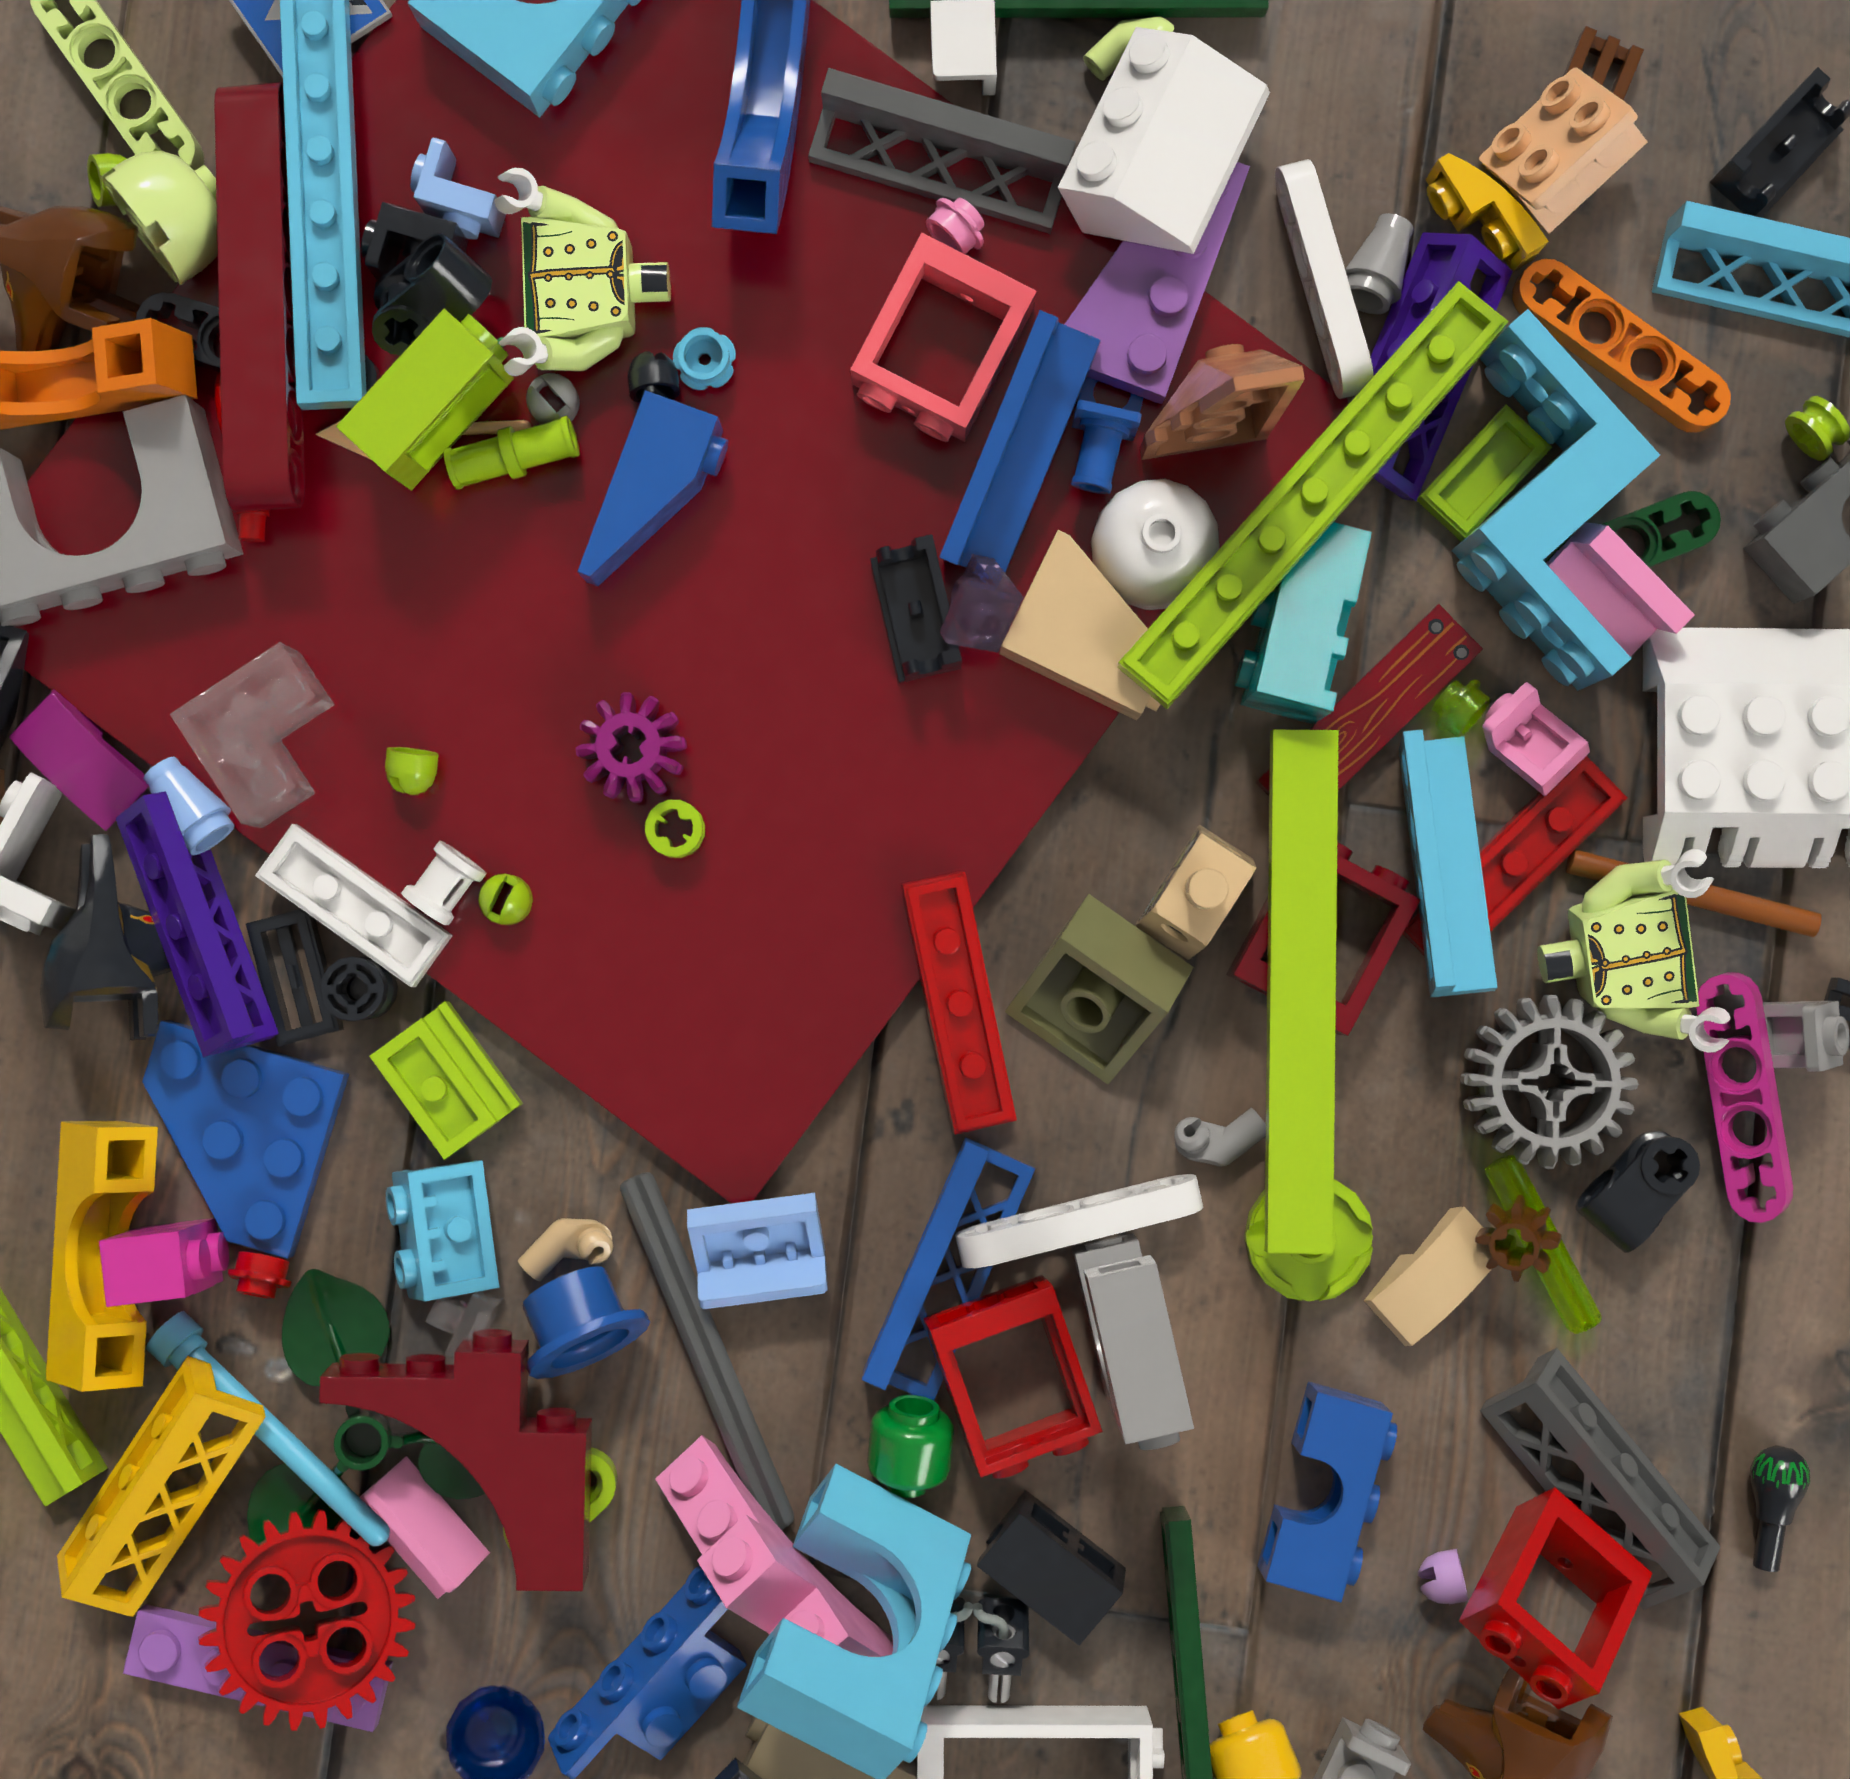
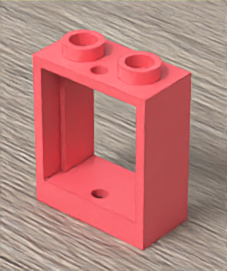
M921 232L850 369L852 385L860 388L857 396L881 411L891 413L895 406L917 417L914 425L933 438L948 442L952 435L965 442L1034 309L1037 291ZM921 279L1003 320L959 407L877 365Z

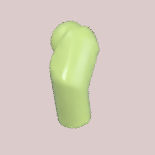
M1161 16L1122 20L1083 56L1084 63L1098 79L1103 81L1116 69L1136 27L1173 32L1174 25Z

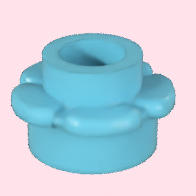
M700 327L691 330L677 343L673 352V362L676 369L681 371V380L688 387L695 390H705L707 386L719 388L726 384L733 375L734 369L731 364L736 358V352L733 343L727 336L719 335L711 328ZM703 354H708L711 357V361L707 365L699 363V358Z

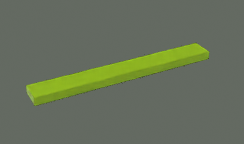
M1458 281L1118 662L1117 668L1164 708L1168 709L1505 330L1509 321Z
M1273 729L1270 731L1264 1251L1267 1253L1333 1254L1339 730Z

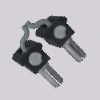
M958 1596L953 1600L950 1611L957 1615V1623L949 1642L939 1652L936 1666L943 1669L942 1678L937 1689V1700L942 1699L946 1694L947 1672L956 1673L957 1655L964 1653L965 1620L973 1611L974 1616L978 1619L977 1653L982 1656V1674H989L988 1698L994 1703L997 1702L998 1677L1002 1675L1001 1703H1004L1010 1697L1011 1675L1021 1676L1022 1660L1030 1655L1029 1606L1020 1599L985 1597L980 1599L978 1603L972 1604L970 1602L965 1603V1600Z

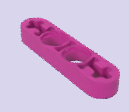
M1727 972L1709 978L1701 985L1698 991L1699 1007H1696L1697 1015H1699L1704 1010L1715 1007L1714 997L1724 993V984L1729 985L1731 994L1743 995L1745 1001L1743 1007L1734 1010L1735 1026L1737 1030L1749 1025L1752 1036L1737 1035L1727 1038L1729 1042L1722 1049L1716 1052H1704L1728 1200L1732 1209L1740 1217L1750 1222L1763 1223L1773 1220L1789 1207L1793 1198V1182L1762 996L1758 986L1751 978L1741 973ZM1730 1020L1725 1024L1704 1021L1706 1033L1714 1038H1718L1717 1031H1725L1731 1028ZM1740 1047L1748 1050L1754 1056L1757 1064L1756 1073L1749 1082H1736L1725 1074L1722 1066L1723 1057L1730 1048ZM1744 1110L1753 1111L1764 1119L1767 1126V1136L1762 1144L1757 1146L1746 1145L1735 1136L1733 1120L1739 1112ZM1770 1153L1772 1162L1761 1164L1759 1172L1763 1186H1774L1776 1195L1767 1200L1765 1208H1762L1758 1198L1747 1197L1745 1193V1188L1755 1182L1753 1163L1741 1167L1738 1158L1753 1159Z

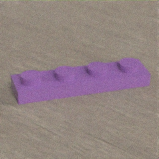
M145 1604L138 1610L123 1674L240 1701L244 1690L239 1687L233 1692L222 1696L218 1688L229 1674L227 1668L215 1672H207L205 1669V1663L220 1651L218 1646L199 1645L198 1636L215 1629L216 1622L196 1615ZM251 1628L247 1630L252 1636L267 1633ZM286 1641L273 1642L262 1651L259 1666L265 1673L272 1676H281L288 1673L297 1661V1649ZM327 1646L328 1656L337 1662H347L358 1655V1653ZM386 1660L385 1664L392 1669L393 1662ZM375 1676L370 1682L376 1696V1701L373 1704L363 1699L357 1693L350 1698L352 1718L347 1720L335 1705L328 1708L327 1721L373 1732L379 1724L388 1681ZM259 1701L255 1704L259 1706H264V1704H262ZM313 1712L303 1713V1716L314 1718Z

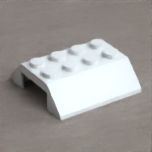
M1682 628L1677 634L1657 629L1643 643V692H1657V814L1643 817L1644 862L1665 859L1672 865H1675L1679 858L1691 849H1699L1706 853L1712 829L1722 828L1718 853L1720 863L1724 867H1739L1741 862L1744 861L1745 866L1748 868H1803L1806 863H1809L1811 868L1829 867V862H1831V857H1833L1841 830L1849 829L1844 851L1847 860L1846 864L1850 867V629Z

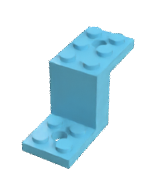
M1527 309L1501 333L1479 359L1487 366L1485 374L1493 387L1506 397L1513 395L1529 413L1527 420L1531 428L1547 443L1553 444L1555 442L1563 452L1451 551L1460 560L1457 563V568L1463 578L1480 592L1486 589L1503 607L1499 614L1507 627L1522 639H1526L1529 636L1545 654L1542 658V663L1547 671L1562 685L1569 686L1572 684L1578 691L1613 676L1632 658L1543 560L1654 462L1660 454L1531 311Z

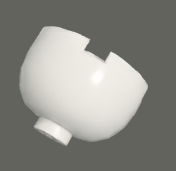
M1167 479L1139 481L1116 493L1100 512L1091 539L1093 564L1127 604L1145 610L1166 609L1220 549L1218 524L1207 502L1188 486Z

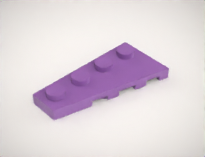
M1240 162L1236 163L1194 254L1129 241H1123L1064 324L1101 340L1087 377L1156 403H1163L1250 166Z

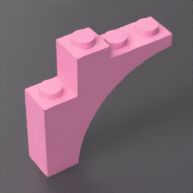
M701 1435L655 1478L701 1552L702 1556L697 1561L727 1609L764 1630L769 1635L782 1618H785L852 1653L868 1657L892 1655L893 1636L886 1633L856 1608L799 1550L793 1547V1543L753 1497L713 1442Z

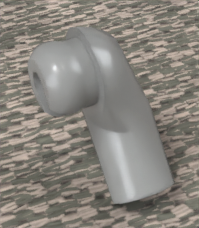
M1252 1107L1226 1127L1201 1121L1200 1118L1188 1117L1181 1120L1175 1128V1146L1178 1152L1188 1160L1220 1167L1227 1166L1266 1137V1124Z

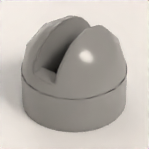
M547 373L535 378L526 394L527 407L535 420L540 424L558 420L563 416H568L572 421L578 413L580 405L579 395L571 381L560 374ZM547 385L566 404L557 413L539 393Z

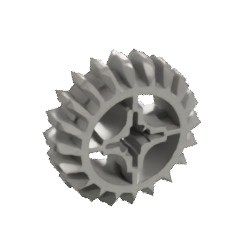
M1544 995L1538 1012L1531 998L1518 999L1516 1006L1518 1020L1507 1009L1499 1008L1494 1012L1495 1021L1501 1029L1499 1033L1487 1026H1479L1476 1030L1479 1039L1488 1045L1485 1052L1472 1048H1467L1464 1057L1469 1061L1480 1063L1478 1074L1467 1072L1460 1076L1461 1084L1479 1087V1094L1470 1096L1463 1101L1464 1107L1469 1111L1486 1109L1487 1113L1474 1124L1475 1130L1478 1133L1487 1134L1498 1129L1493 1138L1492 1148L1504 1153L1515 1144L1514 1160L1516 1162L1527 1165L1537 1152L1540 1166L1546 1169H1553L1558 1161L1560 1152L1566 1164L1571 1166L1579 1165L1582 1156L1580 1143L1589 1153L1594 1155L1601 1154L1604 1148L1598 1136L1600 1131L1615 1138L1622 1134L1619 1124L1611 1119L1614 1112L1631 1115L1635 1111L1632 1104L1619 1100L1621 1089L1634 1090L1639 1085L1637 1079L1624 1077L1620 1074V1068L1634 1063L1635 1058L1633 1054L1629 1052L1613 1053L1612 1051L1621 1043L1624 1035L1619 1029H1611L1599 1035L1605 1024L1606 1015L1601 1011H1592L1583 1019L1584 1003L1581 1000L1569 999L1561 1011L1560 1002L1556 995ZM1539 1031L1538 1042L1532 1043L1531 1056L1527 1063L1518 1069L1503 1071L1505 1062L1513 1048L1528 1035ZM1561 1031L1569 1034L1582 1045L1591 1060L1594 1073L1579 1072L1572 1067L1568 1060L1567 1045L1561 1044ZM1549 1073L1559 1074L1560 1078L1575 1080L1574 1084H1559L1558 1087H1551L1548 1090L1538 1089L1537 1085L1521 1083L1523 1079H1538L1539 1076H1546ZM1502 1090L1518 1091L1527 1097L1530 1103L1531 1117L1537 1118V1134L1523 1127L1513 1117L1505 1103ZM1581 1094H1593L1587 1109L1580 1118L1570 1126L1559 1131V1122L1566 1121V1111L1571 1100Z

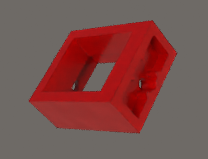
M1043 1275L923 1318L971 1460L980 1477L992 1474V1477L996 1479L1013 1476L1029 1466V1459L1051 1451L1055 1456L1077 1452L1089 1444L1088 1437L1103 1432L1054 1287ZM1041 1318L1071 1408L984 1440L953 1350Z
M1554 1487L1516 1506L1459 1622L1479 1639L1481 1645L1489 1653L1502 1659L1529 1683L1536 1695L1550 1702L1559 1710L1600 1693L1653 1573ZM1539 1554L1596 1603L1574 1653L1516 1602Z

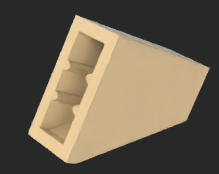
M1058 530L1001 645L1000 655L1136 721L1142 715L1145 707L1157 711L1160 703L1117 668L1118 662L1148 628L1073 538Z

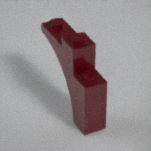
M484 1329L474 1331L472 1339H463L454 1352V1365L446 1364V1357L437 1354L411 1355L406 1357V1364L380 1363V1356L377 1354L351 1353L340 1356L339 1363H332L320 1376L319 1403L357 1407L397 1419L421 1431L443 1446L469 1471L493 1504L504 1527L514 1562L516 1591H583L589 1572L592 1418H576V1411L569 1408L541 1409L537 1411V1417H527L528 1371L526 1365L529 1358V1340H512V1332L508 1330Z

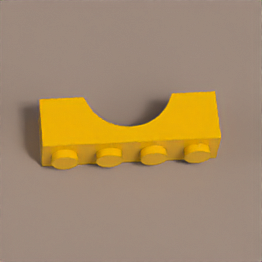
M61 1121L46 1365L47 1381L81 1392L143 1386L147 1321L140 1314L135 1304L106 1307L99 1240L129 1231L132 1217L138 1205L145 1197L154 1192L158 1127L125 1121Z

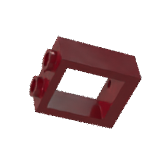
M1337 842V878L1391 906L1341 1003L1336 1001L1335 1033L1349 1036L1421 899L1406 892L1410 882L1397 873L1379 865H1375L1372 872H1369L1350 862L1353 851ZM1268 897L1226 974L1267 996L1268 964L1260 959L1268 946Z

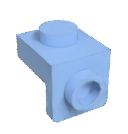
M433 137L427 155L419 154L414 163L410 181L411 191L415 192L413 197L425 214L457 223L467 239H477L479 232L499 238L506 214L497 210L494 202L497 198L496 195L452 182L451 178L456 165V157L446 141Z

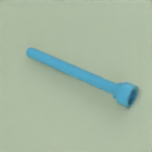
M185 1311L177 1313L166 1321L147 1343L146 1350L164 1367L173 1365L178 1370L187 1356L211 1363L217 1390L263 1405L205 1350L207 1342L201 1337L203 1328ZM263 1405L266 1417L255 1432V1435L368 1544L372 1546L384 1544L390 1535L387 1523Z

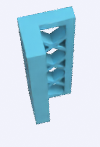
M1686 201L1667 221L1652 293L1850 338V294L1844 287H1850V238ZM1682 248L1701 253L1714 274L1699 284L1672 278L1678 249ZM1721 258L1734 260V262L1726 266ZM1746 263L1761 266L1775 289L1760 298L1745 295L1731 272ZM1783 272L1795 274L1796 276L1787 280ZM1807 277L1822 280L1836 303L1822 312L1806 309L1792 286ZM1719 281L1723 289L1710 286ZM1780 295L1784 303L1771 300ZM1841 309L1845 317L1832 314Z
M1423 729L1404 731L1399 746V757L1417 897L1421 899L1418 906L1430 998L1495 991L1497 989V979L1465 738L1461 736L1424 741Z

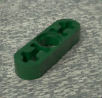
M1687 491L1610 520L1602 525H1608L1615 533L1621 528H1631L1637 531L1642 536L1645 544L1641 560L1651 568L1697 550L1709 543L1718 533L1721 517L1716 503L1709 496L1697 491ZM1680 507L1683 508L1686 515L1697 513L1701 524L1693 529L1694 538H1692L1688 530H1681L1661 540L1658 528L1679 518L1682 515ZM1649 516L1654 517V523L1650 520ZM1569 536L1562 544H1560L1553 552H1551L1543 561H1544L1545 563H1547V562L1550 560V558H1551L1572 536ZM1662 545L1667 549V551H1662Z

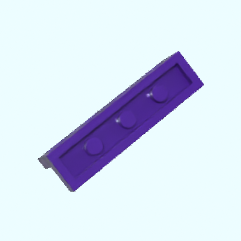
M1423 232L1405 273L1401 297L1392 304L1371 354L1373 374L1375 375L1458 281L1471 290L1470 282L1476 268L1481 270L1486 275L1478 297L1496 311L1513 271L1471 234ZM1472 367L1405 441H1408L1410 459L1403 476L1393 469L1401 449L1400 447L1373 477L1401 499L1417 501Z
M166 791L143 795L115 819L203 1058L273 1038L279 1032L211 849L197 855L190 854Z

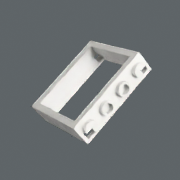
M927 1705L923 1709L920 1720L926 1723L928 1728L922 1747L917 1754V1779H944V1738H1128V1779H1153V1768H1164L1163 1728H1153L1147 1706Z

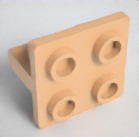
M1575 67L1566 75L1550 83L1543 91L1541 98L1515 123L1503 128L1495 136L1492 145L1480 155L1479 160L1487 170L1508 187L1534 221L1550 234L1648 142L1634 124L1638 115L1633 108Z

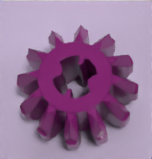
M623 692L620 697L621 713L616 714L606 701L601 700L596 704L598 713L606 720L602 726L599 727L589 720H583L580 724V729L586 734L595 737L596 741L595 743L577 746L576 755L583 759H599L584 772V777L587 781L593 783L609 774L604 785L603 794L611 799L617 797L625 781H627V794L633 803L642 802L644 795L642 781L647 780L650 787L657 794L662 795L667 791L665 782L657 775L661 768L674 775H680L683 771V766L677 761L668 758L667 752L686 749L687 740L680 736L664 737V735L677 726L679 719L673 712H670L655 720L660 705L659 700L655 697L649 696L643 702L637 714L634 696L630 692ZM628 733L639 739L641 733H643L646 740L639 746L643 757L639 761L633 762L624 756L621 763L617 756L624 750L620 739Z

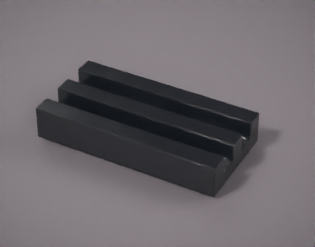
M302 909L246 923L262 989L279 1032L275 1036L277 1047L344 1030L342 1019L331 1014L321 999V979L328 965L316 919ZM298 924L323 1020L318 1023L315 1020L291 925ZM276 930L301 1025L299 1028H291L267 936L268 931Z

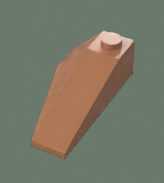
M1241 344L1224 345L1208 350L1205 353L1206 359H1200L1196 362L1146 432L1140 445L1141 459L1145 460L1267 439L1305 380L1303 366L1263 349L1244 352V347Z

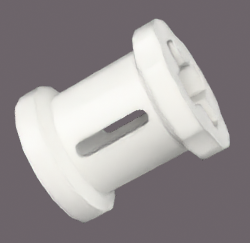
M439 840L434 847L436 857L415 885H407L401 894L422 912L441 924L449 926L454 919L451 912L471 883L473 881L481 882L486 872L464 854Z

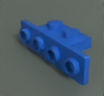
M700 1565L690 1573L686 1583L661 1611L654 1614L646 1622L642 1632L624 1652L605 1667L597 1682L578 1703L560 1717L555 1728L549 1734L548 1741L560 1771L565 1776L575 1779L615 1734L620 1735L657 1759L662 1760L747 1666L738 1648L710 1631L712 1626L728 1609Z

